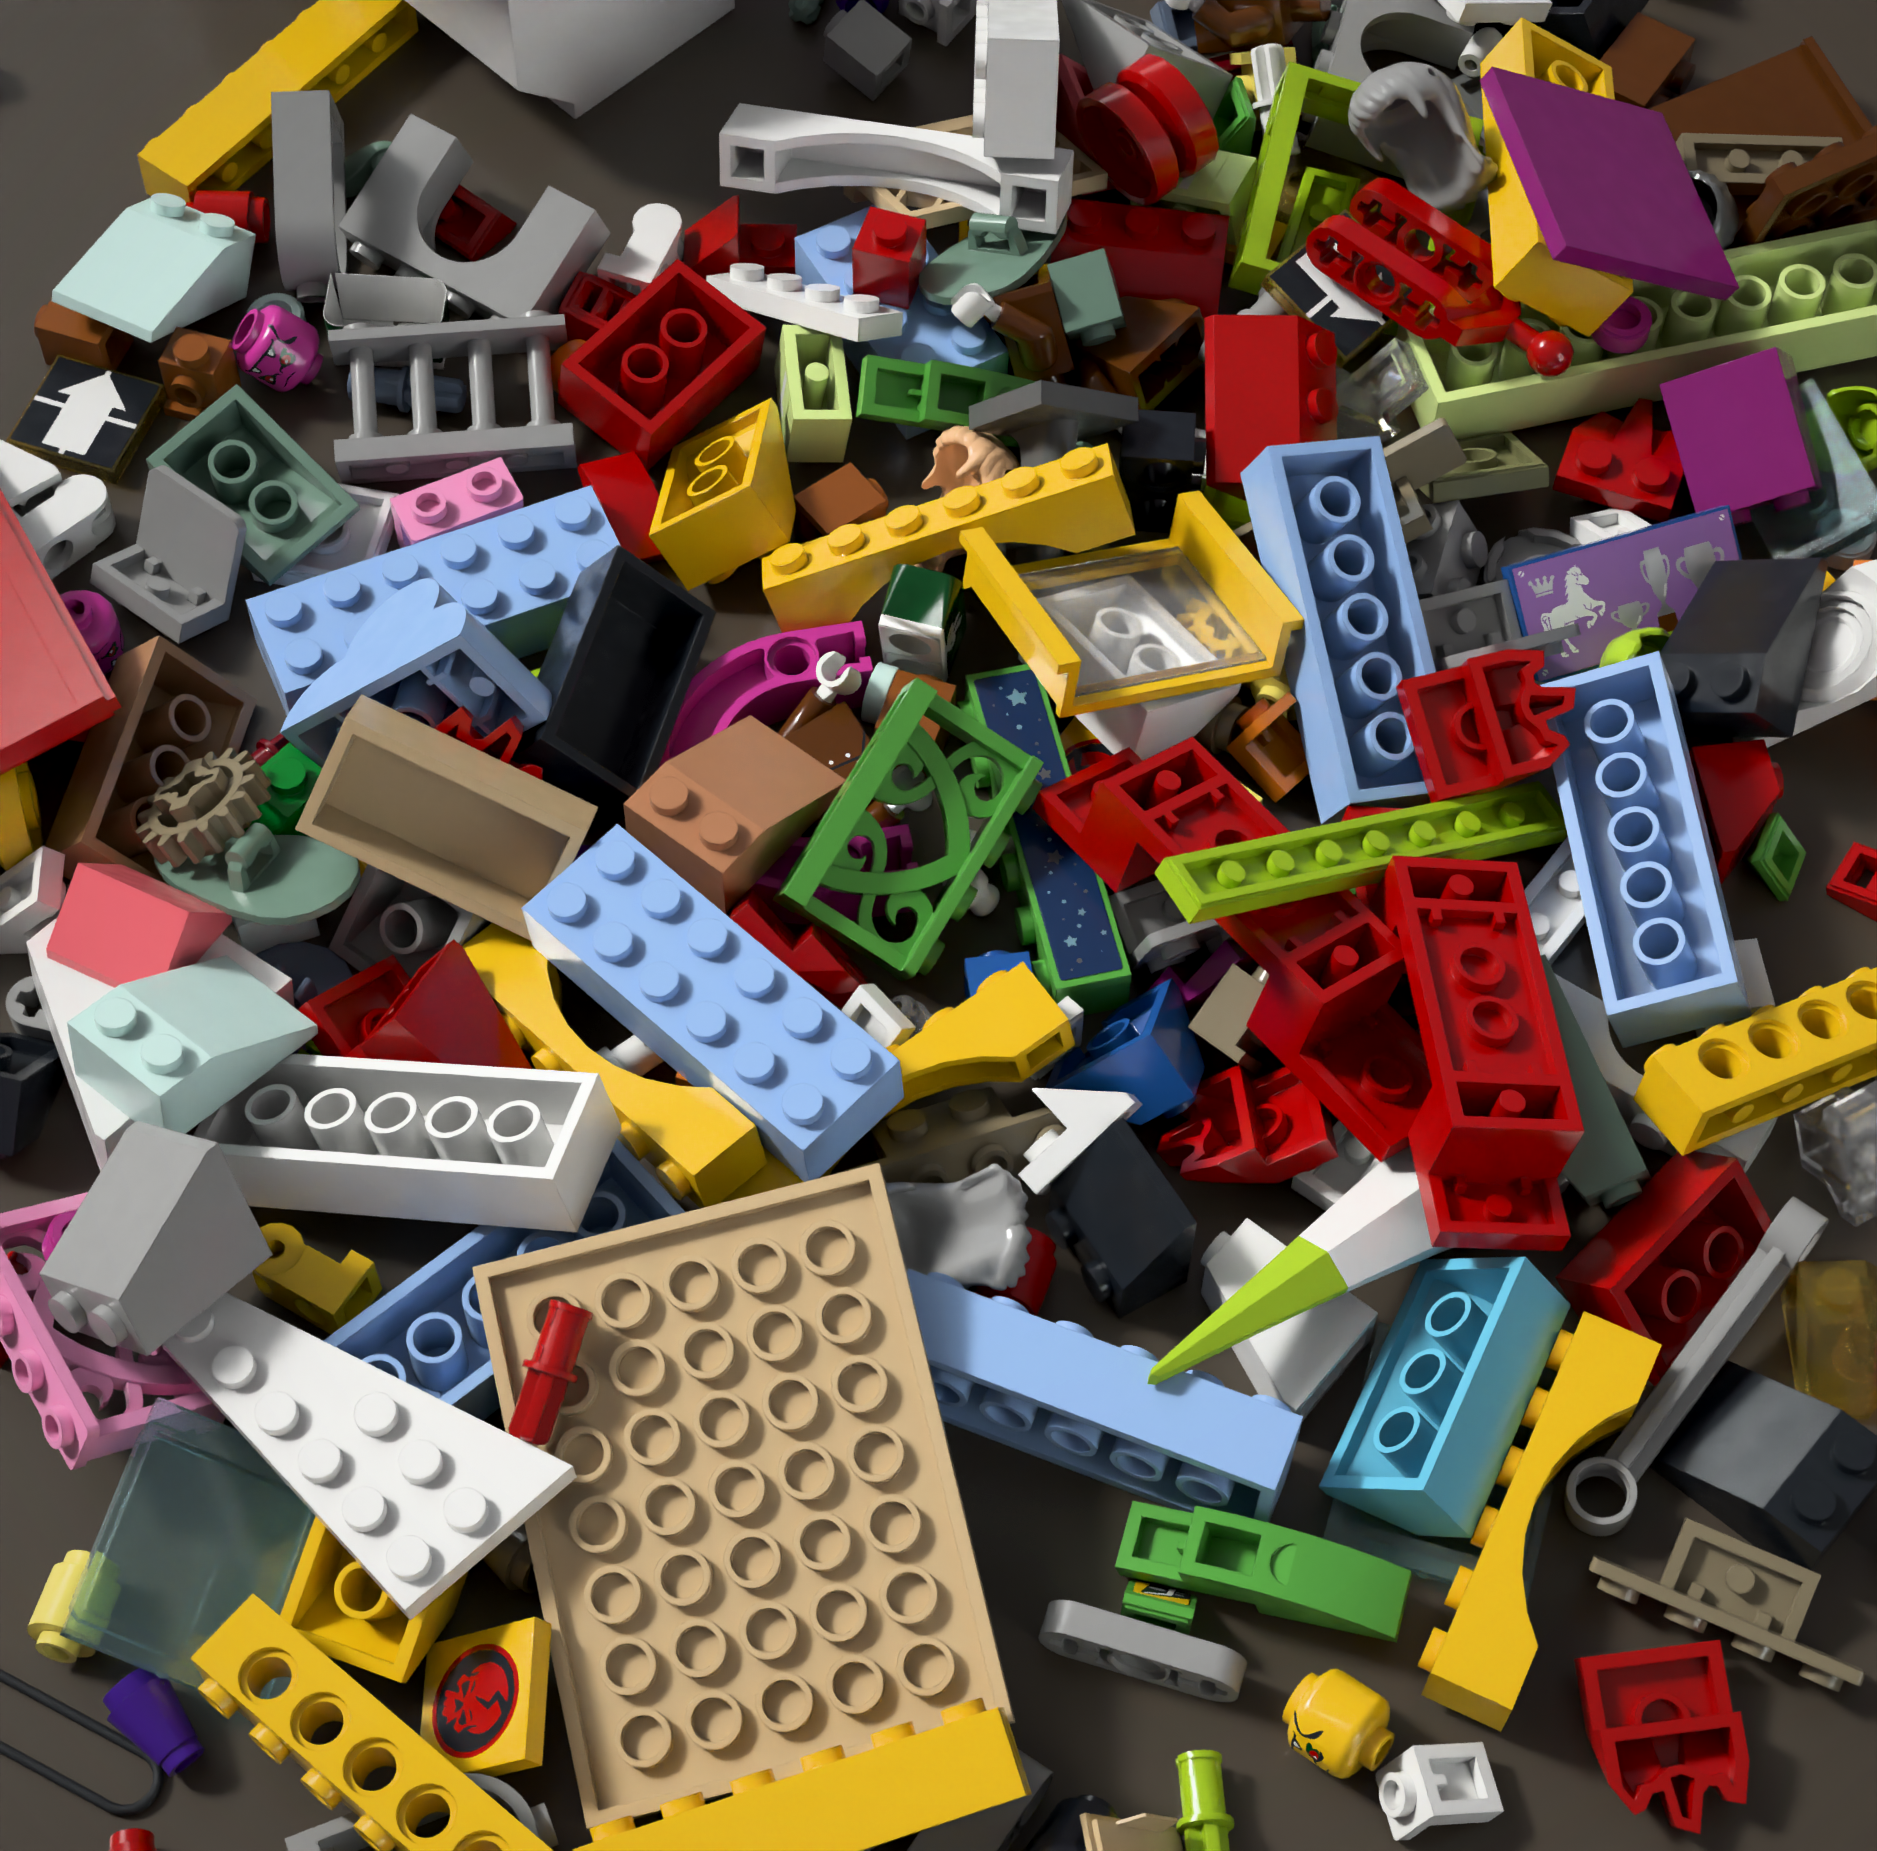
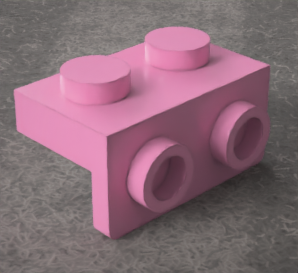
M501 457L390 498L397 541L401 548L521 509L524 506L523 495Z

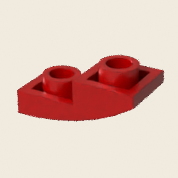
M635 451L579 464L577 470L583 487L592 486L621 547L646 564L664 560L665 558L649 537L659 494Z

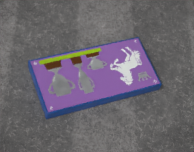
M1730 506L1714 507L1501 567L1503 580L1508 579L1522 637L1576 623L1579 625L1581 635L1561 640L1564 652L1544 657V667L1534 674V680L1547 683L1599 668L1601 657L1608 644L1628 631L1645 627L1663 628L1671 635L1714 562L1742 560Z

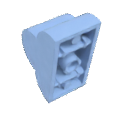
M426 578L415 581L396 592L366 620L353 638L344 659L325 671L301 695L289 712L280 733L298 750L323 768L345 717L361 694L432 728L436 727L464 705L474 715L472 726L484 738L514 715L523 724V732L546 721L552 706V695L462 604L458 603L436 580Z

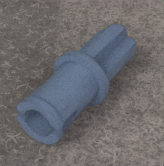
M405 365L402 370L374 367L376 403L394 405L398 407L399 411L408 413L412 407L410 366ZM350 371L348 375L347 392L349 399L352 401ZM434 376L436 411L461 412L465 406L467 396L466 385L460 379Z

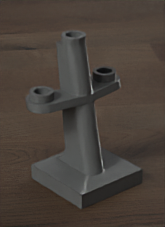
M1039 380L969 406V430L1013 437L1020 448L1021 467L1032 468L1062 458L1066 453L1076 449V444L1079 441L1139 421L1138 397ZM1018 542L995 543L1004 556H1006V549L1016 550L1015 565L1104 550L1110 547V543L1080 553H1073L1047 545ZM1060 587L1033 591L1031 593L1036 600L1058 595Z

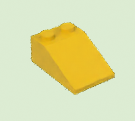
M772 398L674 446L672 449L649 537L688 591L706 582L709 584L720 583L731 576L738 566L757 557L762 560L761 557L772 554L777 548L790 542L796 508L778 407Z

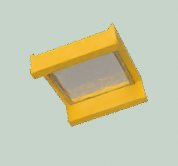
M1200 491L1178 494L1171 531L1167 539L1011 566L983 527L960 531L959 542L967 552L963 588H972L1056 703L1055 713L1059 718L1281 676L1291 631L1299 630L1303 627V616Z

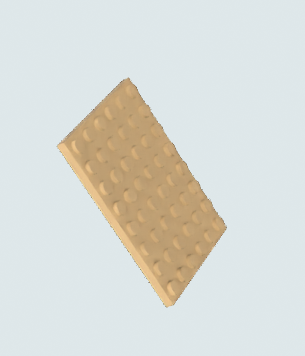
M880 1163L472 1267L504 1427L508 1434V1427L528 1371L522 1364L524 1359H532L549 1311L550 1299L593 1313L592 1319L586 1328L572 1374L578 1376L576 1384L570 1382L568 1384L550 1440L546 1445L528 1443L572 1465L577 1478L524 1522L544 1621L552 1624L550 1652L587 1829L632 1815L633 1819L660 1813L659 1805L698 1792L703 1793L705 1801L732 1795L730 1781L772 1768L776 1781L802 1773L803 1769L800 1758L834 1746L842 1745L846 1758L874 1749L870 1735L899 1724L912 1721L916 1734L944 1725L940 1711L978 1698H983L986 1710L1004 1707L1009 1724L1016 1723Z

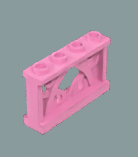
M88 1192L0 1213V1341L12 1362V1372L17 1386L22 1392L29 1393L42 1417V1428L47 1442L52 1448L59 1449L70 1470L84 1467L87 1461L191 1430L194 1431L196 1436L218 1430L225 1420V1416L162 1346L158 1347L149 1356L139 1353L138 1362H134L132 1350L116 1346L115 1357L85 1347L54 1329V1316L48 1306V1300L52 1297L39 1274L46 1263L42 1258L30 1253H18L16 1261L24 1265L28 1272L21 1275L17 1274L4 1250L27 1245L42 1253V1242L51 1221L61 1213L77 1211ZM113 1389L124 1391L126 1400L125 1412L102 1420L95 1418L82 1392L94 1394L99 1399L100 1411L107 1406ZM143 1394L173 1395L175 1398L143 1408Z

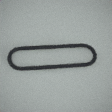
M0 1669V1681L145 1760L153 1772V1783L149 1792L141 1800L133 1804L121 1805L104 1798L0 1741L1 1754L106 1812L119 1816L135 1815L149 1808L158 1798L164 1784V1770L128 1738Z

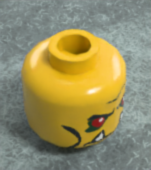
M1330 1669L1320 1676L1313 1672L1308 1674L1292 1693L1282 1716L1283 1722L1289 1725L1287 1734L1290 1747L1332 1776L1341 1779L1352 1776L1363 1766L1370 1771H1374L1387 1756L1395 1738V1734L1387 1729L1390 1720V1706L1385 1697L1339 1669Z

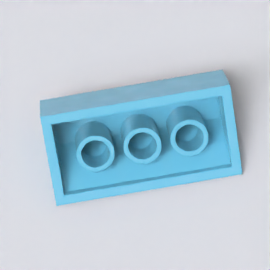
M1526 1256L1421 1260L1320 1482L1319 1488L1326 1495L1416 1535L1471 1538L1571 1304Z

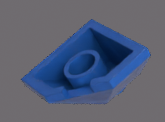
M1170 978L1119 1006L1101 1022L1104 1029L1091 1039L1086 1047L1087 1052L1085 1054L1079 1047H1074L1054 1065L1045 1087L1048 1089L1126 1092L1133 1094L1143 1105L1126 1122L1142 1125L1161 1114L1166 1119L1175 1117L1190 1107L1197 1098L1196 1092L1205 1066L1194 1032L1188 1028L1190 1020L1179 987L1174 980Z

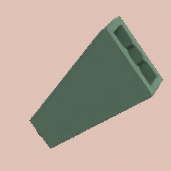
M1544 954L1541 955L1585 1131L1561 1174L1590 1207L1603 1202L1606 1209L1615 1208L1640 1196L1643 1193L1640 1184L1652 1179L1551 965Z

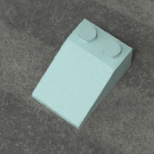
M167 193L153 194L151 198L127 207L53 289L51 301L151 343L174 332L176 326L183 328L246 297L256 234L235 226L234 220L228 216L217 213H203L188 207L185 200L179 196Z
M227 955L120 984L67 1022L74 1069L78 1077L134 1122L141 1121L184 1134L318 1034L317 1024Z

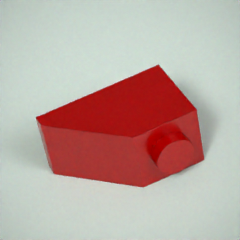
M1764 739L1692 747L1689 753L1720 884H1723L1747 852L1767 817L1772 813L1777 799H1781L1783 796V773L1777 762H1771Z

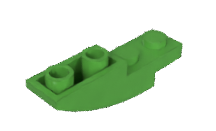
M867 355L862 359L856 417L944 431L953 426H969V406L1036 381L937 360H930L923 364ZM992 434L1002 441L1005 446L1019 448L1017 441L1013 437Z
M1132 1501L1115 1568L1120 1576L1255 1604L1258 1612L1262 1614L1396 1643L1412 1579L1411 1570L1359 1550L1272 1523L1195 1505L1194 1512L1191 1513Z

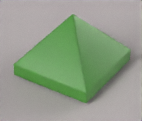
M1777 812L1769 814L1742 860L1779 901H1788L1807 852Z

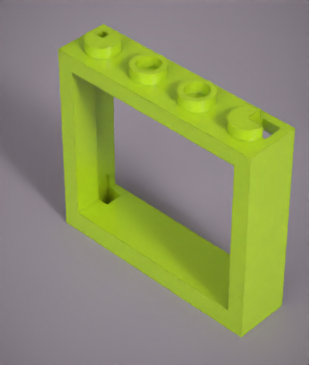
M1289 61L1275 88L1228 287L1258 295L1266 282L1274 281L1270 275L1278 270L1283 263L1266 259L1300 113L1304 112L1350 126L1348 121L1350 100L1352 94L1360 86V82ZM1469 116L1479 152L1486 156V153H1483L1484 146L1479 145L1484 121ZM1475 201L1467 203L1464 209L1457 210L1454 214L1447 216L1463 227H1466L1473 213ZM1430 237L1428 250L1435 251L1434 242ZM1454 249L1446 256V259L1450 262L1449 258L1455 253ZM1429 302L1430 309L1435 308V306L1431 302ZM1390 318L1376 331L1396 336L1398 323Z

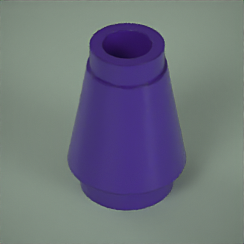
M144 1665L131 1672L104 1696L103 1703L111 1712L107 1721L154 1763L162 1767L169 1777L175 1776L186 1769L204 1752L205 1748L197 1739L198 1736L168 1675H158L151 1665Z

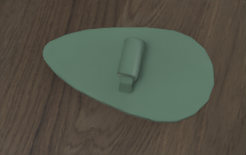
M973 213L969 221L968 237L948 248L929 262L919 274L920 292L929 301L943 305H952L951 299L964 286L970 283L981 285L992 299L995 296L1016 290L1043 266L1057 247L1066 230L1067 215L1065 214L1057 233L1049 234L1019 229L1017 219L1013 216Z
M261 823L252 824L241 838L232 836L225 843L224 851L219 854L204 856L201 862L194 864L188 856L179 867H173L169 861L161 865L154 857L157 870L170 886L196 897L225 912L227 915L262 925L287 926L314 920L335 910L351 897L361 880L360 864L357 858L312 837L272 835L268 827Z

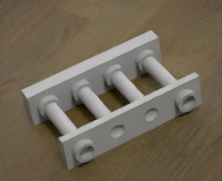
M532 310L513 318L376 327L365 322L348 324L340 330H328V342L335 366L350 365L354 434L349 436L348 439L334 440L335 464L342 484L448 477L499 457L503 459L510 473L577 468L573 424H561L555 420L550 351L557 350L568 342L564 314L553 315L543 310ZM527 352L532 421L526 426L502 428L496 424L492 355ZM468 356L473 425L465 431L443 432L437 428L433 359ZM409 360L413 430L408 435L383 436L378 433L374 363Z

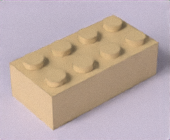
M361 694L344 719L295 830L531 941L521 908L573 863L598 807Z

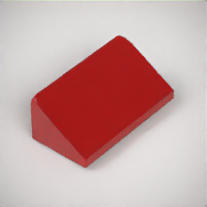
M459 184L439 216L435 236L472 262H476L511 233L517 223Z

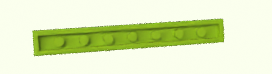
M1536 781L1484 794L1453 798L1170 856L1162 860L1154 874L1187 922L1193 924L1379 883L1393 855L1483 860L1560 843L1566 839L1568 834L1563 811L1541 782Z

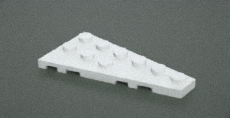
M227 1292L161 1345L409 1620H412L577 1478L572 1465Z

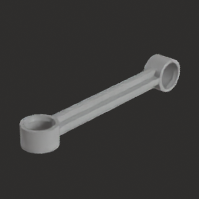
M1794 1196L1785 1204L1764 1234L1754 1254L1603 1457H1593L1582 1461L1570 1473L1563 1503L1568 1519L1576 1528L1589 1535L1608 1536L1625 1527L1632 1516L1637 1500L1636 1483L1788 1276L1794 1274L1804 1262L1829 1222L1828 1218ZM1592 1476H1603L1613 1480L1621 1487L1625 1494L1626 1502L1623 1510L1614 1516L1606 1518L1588 1514L1577 1501L1576 1485Z

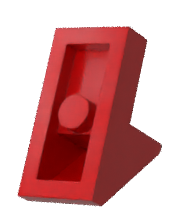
M739 195L732 196L685 230L683 263L705 280L708 275L730 273V265L736 263L763 265L764 274L767 275L775 273L796 274L794 238L797 237V224H741Z

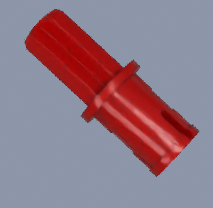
M550 1299L549 1311L532 1359H524L522 1366L527 1368L528 1371L508 1427L510 1435L535 1445H546L549 1442L569 1382L574 1384L577 1382L578 1376L572 1374L586 1328L593 1316V1313Z

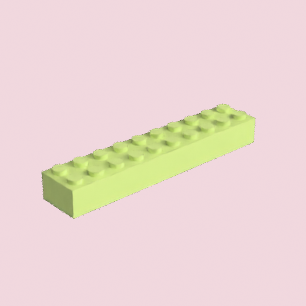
M1877 220L1723 250L1739 286V289L1726 301L1632 279L1634 292L1630 296L1640 300L1649 308L1652 315V325L1646 343L1640 349L1631 353H1614L1605 350L1594 341L1591 335L1587 337L1568 326H1559L1551 321L1547 315L1520 302V320L1540 333L1555 330L1565 334L1570 340L1574 350L1573 360L1570 367L1558 376L1545 377L1535 373L1529 365L1526 357L1527 352L1507 339H1504L1502 342L1454 347L1442 338L1435 340L1423 339L1398 324L1392 362L1420 428L1439 418H1444L1456 439L1504 433L1631 407L1635 405L1639 398L1652 400V402L1661 401L1663 397L1659 384L1773 347H1778L1792 356L1796 373L1877 356ZM1432 308L1429 312L1434 316V308Z

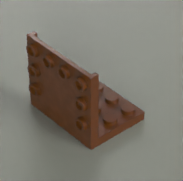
M1813 36L1803 39L1798 47L1649 109L1663 114L1675 143L1681 133L1842 137L1843 143L1835 142L1827 146L1813 160L1799 166L1795 162H1789L1774 170L1765 179L1766 187L1760 196L1732 195L1738 207L1739 225L1734 235V241L1726 250L1877 220V125L1874 127L1871 125Z

